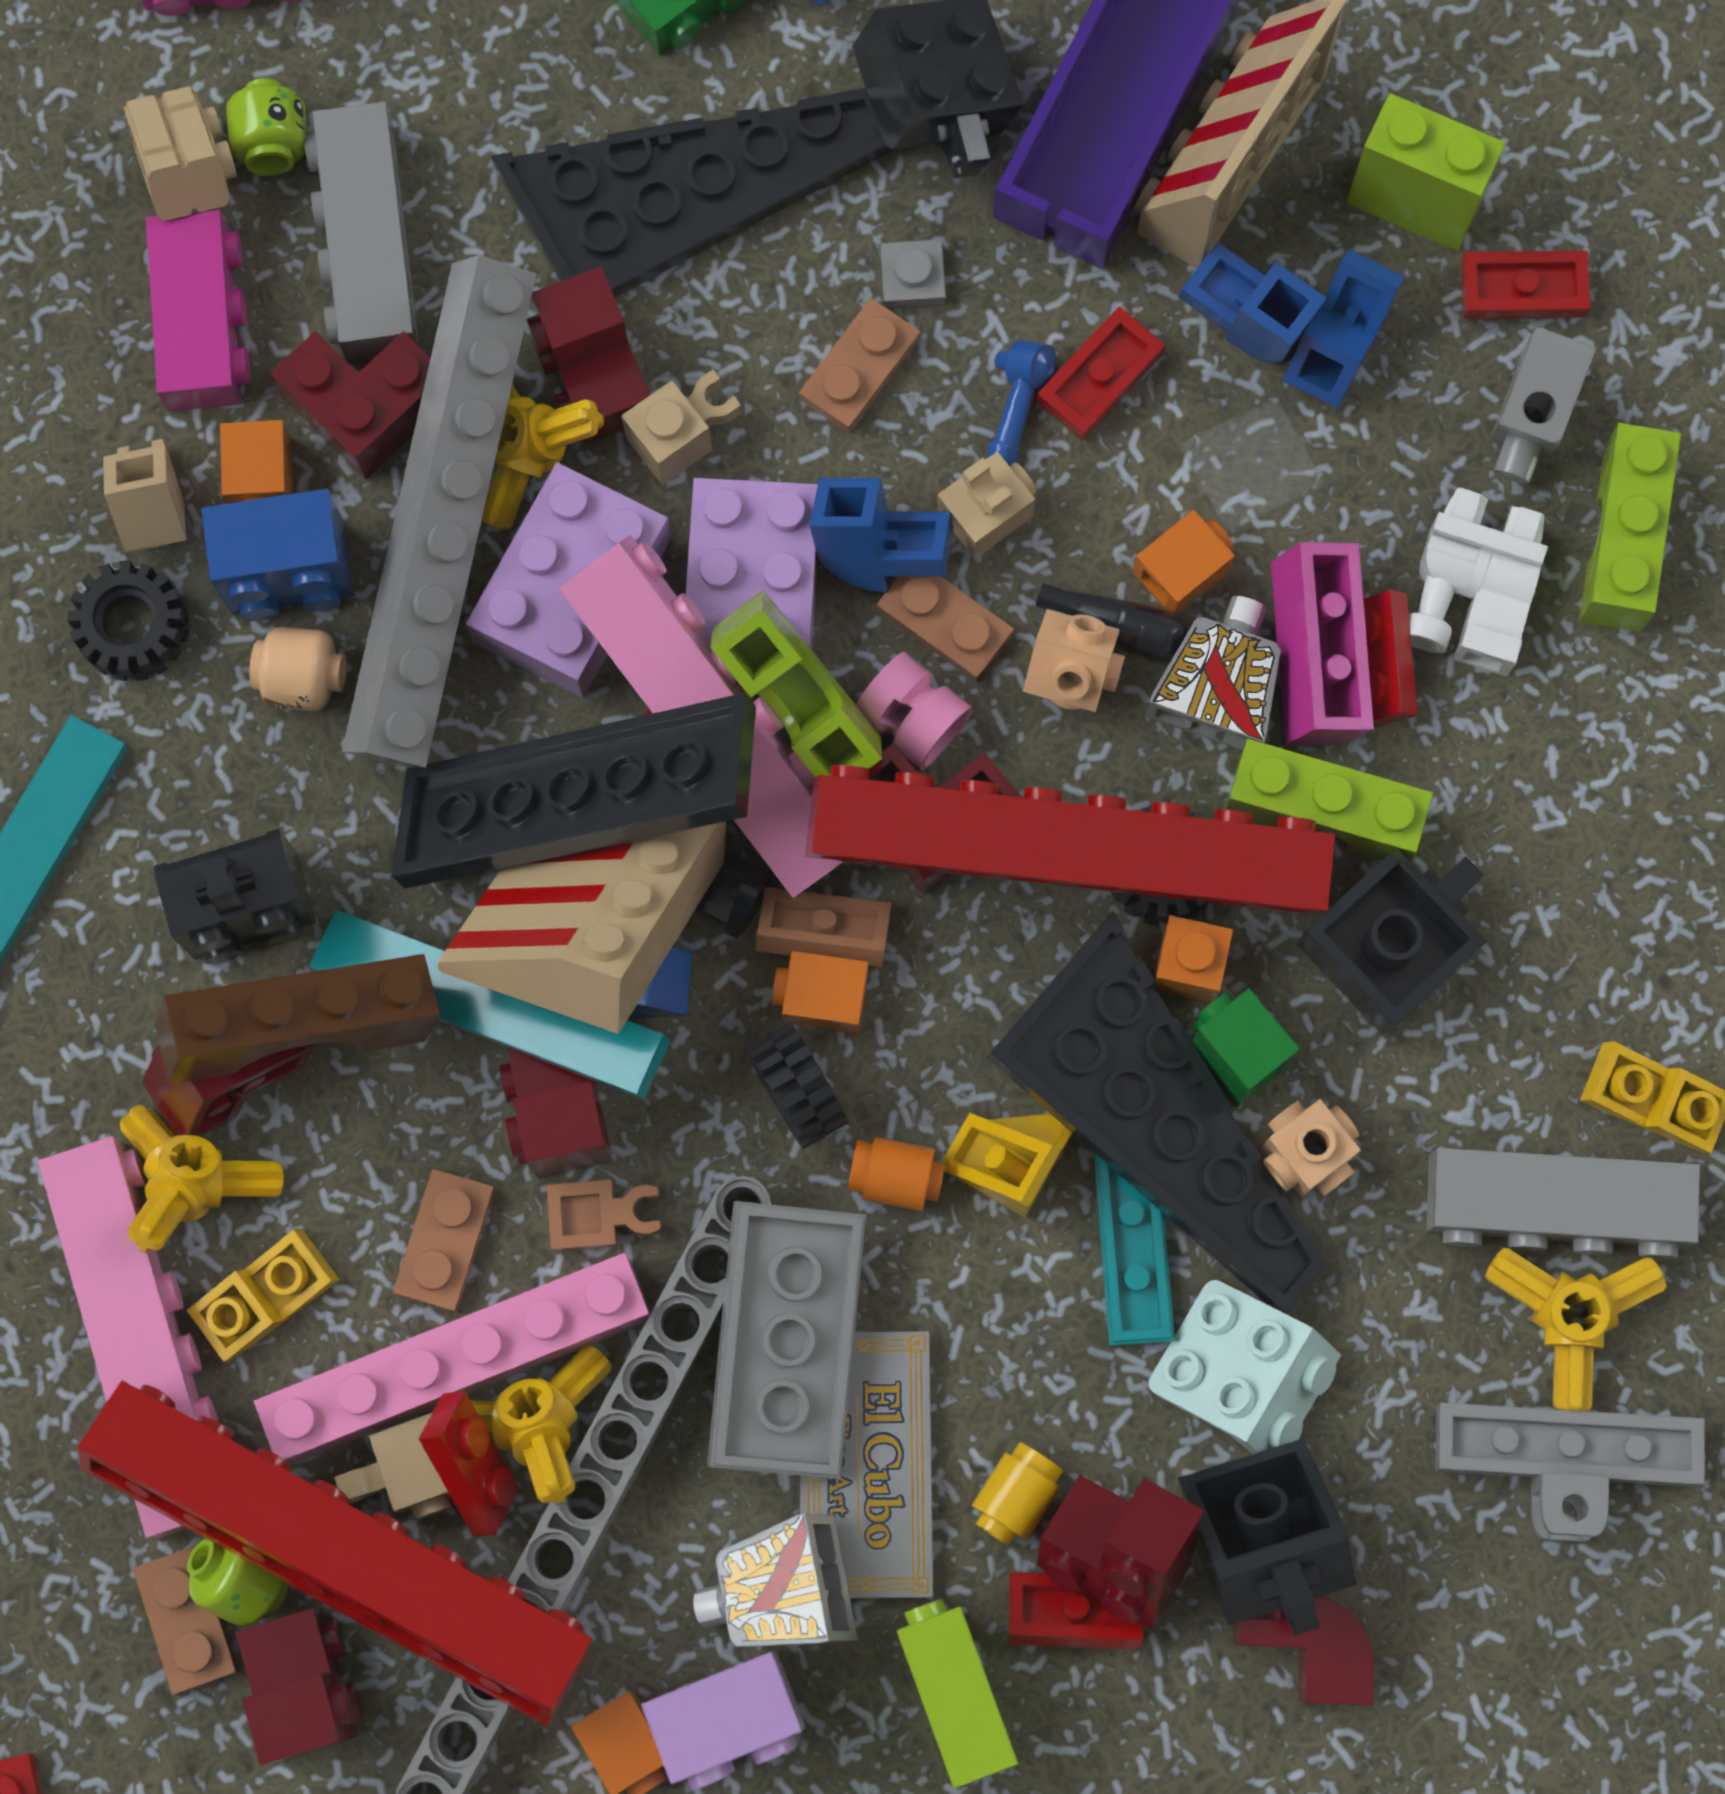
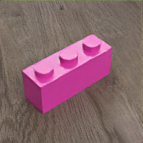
M220 210L191 212V215L164 222L157 216L146 217L158 396L168 412L242 405L240 385L251 383V370L247 348L238 347L236 327L246 326L247 324L243 290L234 289L232 269L243 267L239 232L229 231Z
M1299 542L1271 561L1277 644L1281 646L1279 678L1285 746H1344L1374 730L1359 543Z

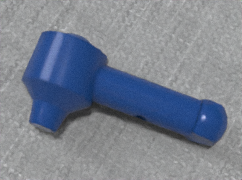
M1019 340L1009 350L999 351L996 354L995 366L1005 371L1007 379L1012 386L995 439L988 445V458L998 451L1009 466L1017 461L1019 457L1017 447L1035 391L1041 390L1056 373L1057 356L1054 348L1048 344Z

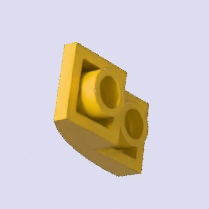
M1615 1041L1602 1043L1580 1098V1101L1596 1109L1704 1154L1712 1153L1725 1120L1724 1089L1682 1068L1668 1069Z
M303 1228L293 1229L246 1269L235 1270L192 1305L187 1312L223 1362H229L253 1346L340 1279Z

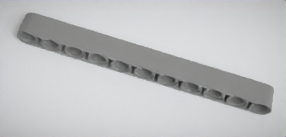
M746 1176L733 1177L724 1182L715 1192L569 1465L575 1482V1489L584 1482H595L602 1487L606 1501L603 1510L596 1517L583 1520L577 1517L571 1508L570 1499L572 1493L567 1495V1501L563 1504L556 1505L554 1502H550L508 1579L510 1583L514 1584L525 1594L526 1598L524 1600L532 1601L538 1609L546 1613L550 1609L565 1612L722 1316L726 1277L718 1283H705L695 1276L694 1267L700 1255L710 1250L721 1251L728 1256L732 1222L726 1218L725 1208L727 1202L733 1196L740 1193H748L759 1199L761 1204L772 1205L765 1186L756 1179ZM686 1307L692 1309L699 1315L700 1325L698 1332L693 1338L684 1342L670 1340L664 1333V1322L668 1314L677 1308ZM656 1365L662 1367L668 1374L669 1382L665 1393L656 1400L645 1401L639 1399L633 1391V1380L637 1372L645 1366ZM624 1423L631 1425L637 1435L635 1450L630 1456L621 1460L608 1458L602 1449V1438L606 1430L615 1424ZM553 1541H564L573 1552L574 1562L572 1569L560 1579L548 1578L543 1574L539 1566L541 1551L547 1544ZM456 1677L400 1781L395 1794H412L417 1785L422 1782L435 1784L442 1794H468L513 1708L498 1699L492 1700L484 1697L478 1688ZM455 1721L468 1723L474 1729L477 1736L475 1751L465 1760L453 1758L444 1747L443 1737L445 1731Z

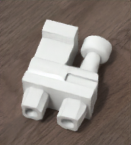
M1457 488L1444 512H1439L1433 522L1420 561L1419 572L1425 583L1418 613L1408 614L1411 647L1430 653L1446 652L1452 629L1443 619L1454 594H1458L1472 600L1453 660L1507 677L1517 662L1522 644L1521 637L1548 546L1541 544L1544 515L1524 507H1512L1503 532L1480 525L1488 498L1467 489Z

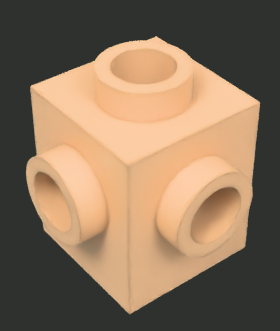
M1047 609L1036 638L1022 692L1050 699L1054 704L1065 709L1076 710L1082 708L1096 712L1103 689L1115 692L1125 656L1113 652L1120 629L1106 626L1101 620L1093 616L1083 614L1071 616Z
M1319 1099L1305 1109L1299 1101H1296L1268 1123L1274 1134L1262 1146V1149L1268 1155L1263 1162L1275 1181L1285 1191L1294 1188L1298 1195L1303 1198L1317 1187L1326 1196L1355 1173L1348 1162L1361 1151L1354 1142L1359 1137V1133L1350 1118L1338 1106L1335 1105L1329 1110L1323 1101ZM1315 1133L1325 1145V1153L1321 1155L1310 1154L1304 1147L1303 1140L1305 1135Z

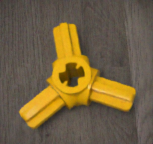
M512 383L495 463H498L487 494L482 516L483 522L504 530H509L513 526L530 475L541 478L543 473L553 469L556 462L560 463L565 453L566 445L595 436L598 429L604 425V417L598 412L594 401L584 399L553 409L546 404L536 405L534 400L530 398L520 397Z
M143 1105L132 1107L129 1114L120 1120V1131L146 1160L143 1173L149 1180L145 1186L147 1201L127 1230L128 1238L136 1243L137 1250L143 1253H149L151 1249L157 1251L162 1249L180 1222L200 1219L208 1213L210 1208H219L222 1196L277 1197L282 1193L284 1172L282 1164L279 1162L222 1160L221 1150L216 1149L211 1142L196 1135L174 1136L153 1109L145 1108Z
M1502 1248L1492 1259L1485 1274L1489 1282L1534 1310L1531 1321L1544 1329V1346L1554 1348L1553 1405L1555 1409L1568 1411H1590L1592 1408L1594 1350L1604 1349V1333L1619 1325L1617 1315L1664 1292L1667 1287L1661 1268L1651 1257H1643L1600 1280L1591 1273L1575 1280L1564 1272H1561L1555 1279L1511 1249ZM1565 1298L1573 1306L1583 1303L1587 1307L1589 1316L1581 1320L1582 1323L1587 1325L1585 1330H1583L1579 1323L1567 1325L1563 1320L1561 1312L1570 1308L1569 1305L1563 1303Z
M593 1345L581 1348L549 1381L542 1378L523 1379L508 1386L499 1394L496 1401L471 1400L479 1417L485 1422L489 1435L494 1439L496 1447L499 1450L512 1451L514 1459L519 1464L527 1466L536 1496L542 1503L554 1502L556 1505L563 1504L567 1501V1495L575 1490V1482L565 1455L571 1444L572 1435L570 1428L578 1420V1414L574 1408L610 1373L612 1368L606 1356Z

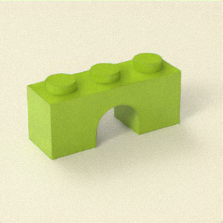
M1618 422L1606 442L1596 502L1597 504H1602L1601 520L1594 551L1587 563L1580 622L1641 632L1656 613L1681 433Z
M764 590L713 627L711 649L751 698L759 694L773 709L790 736L791 748L815 778L820 774L830 775L831 765H848L869 769L882 759L881 736Z
M1247 738L1240 755L1225 810L1253 813V823L1277 827L1278 817L1317 821L1316 830L1334 833L1335 837L1347 844L1345 849L1347 851L1382 861L1388 854L1398 848L1411 861L1417 853L1433 792Z

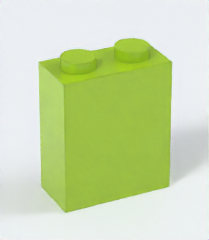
M1389 93L1364 146L1346 203L1459 251L1481 204L1506 142Z
M939 1599L905 1612L904 1615L908 1626L896 1630L953 1788L1018 1765L961 1607L947 1611L943 1599Z

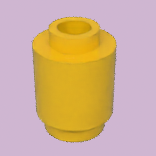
M1019 1442L1011 1455L1006 1452L1003 1454L971 1506L981 1513L975 1525L1008 1546L1014 1536L1027 1542L1060 1490L1056 1482L1064 1470L1039 1452Z

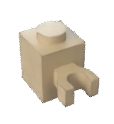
M713 369L697 381L692 394L688 398L683 395L673 380H671L621 416L626 439L662 486L712 451L709 426L729 423L742 414L741 404L734 396L720 406H713L706 401L710 393L721 387L720 377Z
M164 439L152 441V447L131 451L129 446L117 448V454L104 456V496L124 552L128 553L147 548L159 549L171 543L186 541L185 501Z
M997 451L986 460L981 458L963 471L961 478L937 494V512H951L954 527L953 534L971 557L976 559L1033 517L1036 500L1033 495L1037 493V490L1027 472L1018 463L1014 462L1009 466Z
M432 1413L369 1435L377 1463L334 1477L337 1488L348 1496L349 1504L387 1490L393 1511L404 1513L411 1510L415 1521L452 1508L449 1498L450 1494L418 1440Z

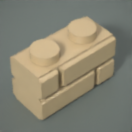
M190 86L163 92L160 99H157L155 95L127 101L124 111L129 131L157 217H160L164 222L191 215L192 209L195 208L199 212L227 206L230 196L226 180L236 178L237 176L227 141L223 140L214 106L202 109L196 90H193Z

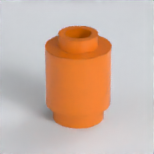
M874 1137L873 1143L857 1140L847 1191L862 1193V1200L923 1212L925 1200L938 1202L945 1164L933 1161L935 1148L880 1137Z

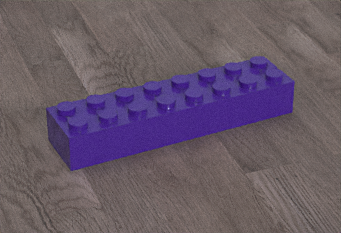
M1093 0L995 189L993 218L1042 241L1047 231L1055 234V247L1104 269L1135 208L1139 196L1147 185L1241 0Z

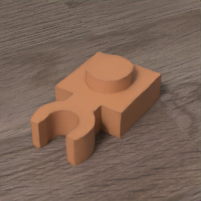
M612 1180L547 1185L550 1246L552 1252L618 1247L616 1228L628 1227L634 1234L644 1237L659 1234L662 1232L660 1221L642 1222L635 1217L637 1204L645 1199L653 1200L660 1198L659 1189L652 1185H639L629 1190L624 1197L614 1198Z

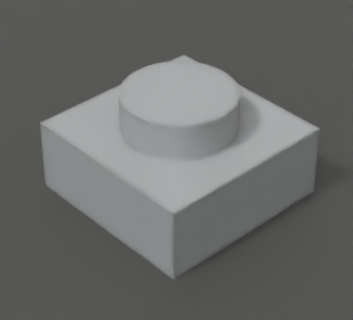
M942 239L880 243L884 307L945 305Z

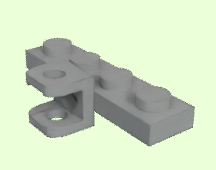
M1440 1402L1436 1406L1435 1472L1533 1478L1531 1483V1520L1538 1538L1550 1541L1587 1542L1592 1537L1601 1534L1606 1526L1609 1512V1482L1696 1488L1705 1485V1418ZM1563 1501L1569 1502L1575 1507L1577 1512L1576 1521H1572L1564 1515L1562 1511Z

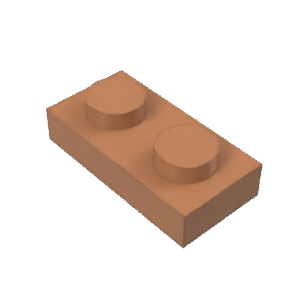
M870 297L800 390L799 400L850 433L919 341L921 331Z
M898 576L888 589V592L876 604V610L975 682L980 679L1014 634L1013 627L942 576Z
M766 887L756 935V951L791 956V951L867 961L868 966L883 968L892 903L805 891L792 898L786 889Z
M431 1170L393 1294L457 1313L495 1194V1187L439 1170Z
M196 1545L132 1568L172 1695L183 1693L239 1672L222 1618L198 1607L190 1597L188 1584L190 1575L187 1572V1563Z

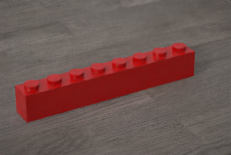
M831 765L830 775L820 774L813 780L805 857L1304 914H1317L1328 911L1335 834L1317 832V821L1278 817L1277 827L1253 824V813L1236 810H1215L1214 820L1189 817L1190 806L1166 802H1152L1151 812L1126 810L1127 799L1107 795H1088L1087 805L1062 802V791L1035 787L1024 788L1023 798L998 795L999 784L977 780H960L959 790L934 787V776L918 773L898 772L895 774V783L869 780L870 769L848 765Z
M121 1380L77 1446L81 1470L546 1727L549 1726L589 1653L592 1638L583 1633L585 1630L584 1626L578 1620L563 1611L550 1609L546 1613L524 1601L526 1598L525 1594L505 1579L492 1576L487 1581L465 1569L467 1564L461 1556L444 1546L433 1544L430 1549L407 1537V1529L400 1522L386 1514L374 1512L372 1516L361 1512L349 1505L350 1500L348 1496L332 1484L316 1480L312 1485L290 1473L292 1470L291 1466L277 1454L263 1448H258L254 1453L232 1441L234 1439L233 1434L219 1422L204 1416L199 1417L196 1421L175 1409V1402L157 1388L142 1385L140 1389H137Z

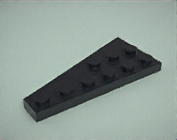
M862 88L798 100L796 106L763 112H759L758 107L735 111V117L703 122V118H696L608 134L606 140L570 147L568 142L547 145L545 146L546 151L513 157L512 152L492 155L491 160L558 280L561 282L602 266L615 298L895 149L885 145L867 90Z
M1113 911L1092 933L986 1058L1261 1300L1286 1314L1327 1263L1287 1197L1281 1196L1260 1162L1262 1159L1261 1154L1250 1137L1246 1139L1228 1109L1231 1107L1229 1101L1180 1020L1174 1019L1153 985L1156 982L1144 961L1139 962L1122 934L1125 930Z

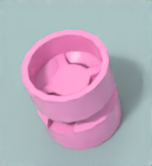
M901 652L873 679L861 695L856 706L881 737L891 734L895 738L894 744L906 759L919 771H923L938 758L959 734L968 721L973 707L947 686L932 687V674L906 652ZM907 704V705H909V706H910L911 708H913V709L910 710V709L907 708L905 705Z

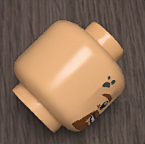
M284 626L273 628L268 632L264 640H257L253 646L249 672L251 688L259 690L262 699L270 707L319 711L328 704L333 691L342 692L344 689L347 674L345 654L336 653L334 641L326 631Z

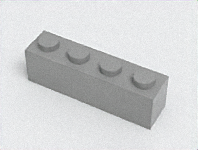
M386 102L312 111L315 134L306 136L305 150L310 172L319 171L321 191L311 192V203L316 228H326L328 248L318 249V264L323 286H332L334 306L324 307L329 343H339L347 362L374 359L403 331L419 346L394 129Z
M1437 1148L1429 1155L1426 1233L1443 1234L1444 1245L1456 1247L1482 1246V1236L1508 1238V1248L1520 1251H1546L1548 1240L1573 1242V1253L1612 1255L1613 1245L1639 1246L1638 1257L1678 1259V1249H1686L1698 1243L1700 1164Z

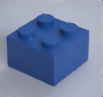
M328 488L201 508L210 581L232 615L241 614L242 619L249 621L266 620L279 614L278 608L303 604V608L308 611H326L340 606V598L355 596L346 524Z

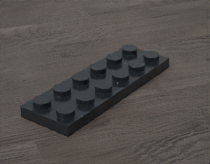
M745 693L434 762L427 764L426 768H407L391 876L406 889L747 817L756 706Z

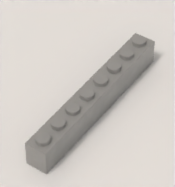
M481 255L454 262L451 265L342 748L344 753L401 767L426 768L537 273Z

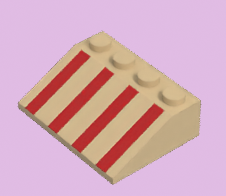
M1314 0L1269 16L1257 35L1250 31L1246 33L1231 59L1230 64L1236 67L1226 83L1217 79L1212 84L1199 108V112L1204 117L1194 132L1187 128L1183 129L1168 154L1167 161L1172 163L1162 181L1152 177L1139 196L1135 205V209L1141 212L1137 234L1191 266L1199 267L1215 244L1219 242L1325 79L1347 0Z
M727 821L501 868L438 961V971L619 1034L724 864Z

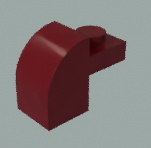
M1325 1596L1314 1598L1316 1605L1314 1614L1319 1620L1320 1628L1293 1636L1281 1609L1233 1624V1645L1299 1648L1298 1702L1373 1706V1654L1370 1641L1358 1619L1340 1603Z

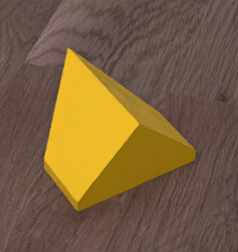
M969 1113L941 1163L945 1164V1173L1025 1218L1073 1133L1051 1114L985 1119Z

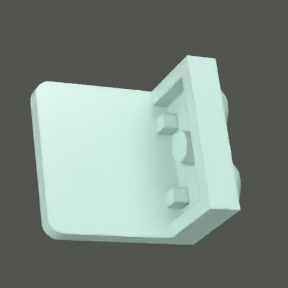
M1212 1280L1206 1283L1175 1334V1341L1169 1344L1150 1376L1149 1388L1163 1400L1231 1435L1249 1452L1255 1454L1299 1440L1303 1429V1420L1317 1396L1323 1394L1331 1385L1336 1373V1364L1341 1354L1314 1328L1221 1281Z

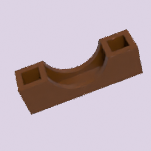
M425 954L164 995L155 1021V1027L168 1085L235 1074L244 1066L262 1057L304 1045L346 1043L358 1047L362 1052L425 1042L440 1013Z

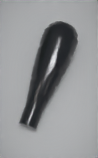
M1045 583L1042 584L1036 601V606L1045 610L1050 609L1071 616L1078 614L1093 616L1101 620L1106 626L1120 629L1116 641L1117 644L1144 656L1162 661L1174 657L1187 630L1179 615L1162 608L1112 597L1067 591Z

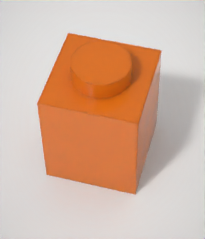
M283 420L220 423L221 490L226 504L293 494L292 438Z
M1193 509L1136 555L1132 573L1165 610L1178 615L1230 572L1235 557L1230 551L1233 549V543L1225 530L1212 519L1205 522Z
M1170 915L1164 928L1154 974L1156 982L1153 985L1156 990L1161 993L1212 1003L1217 999L1221 990L1233 929Z
M791 951L789 968L777 967L772 995V1005L783 1006V1024L792 1023V1025L859 1034L868 978V962Z
M633 1690L625 1692L571 1726L609 1794H619L625 1789L628 1794H644L667 1780L660 1768L664 1764L642 1705Z

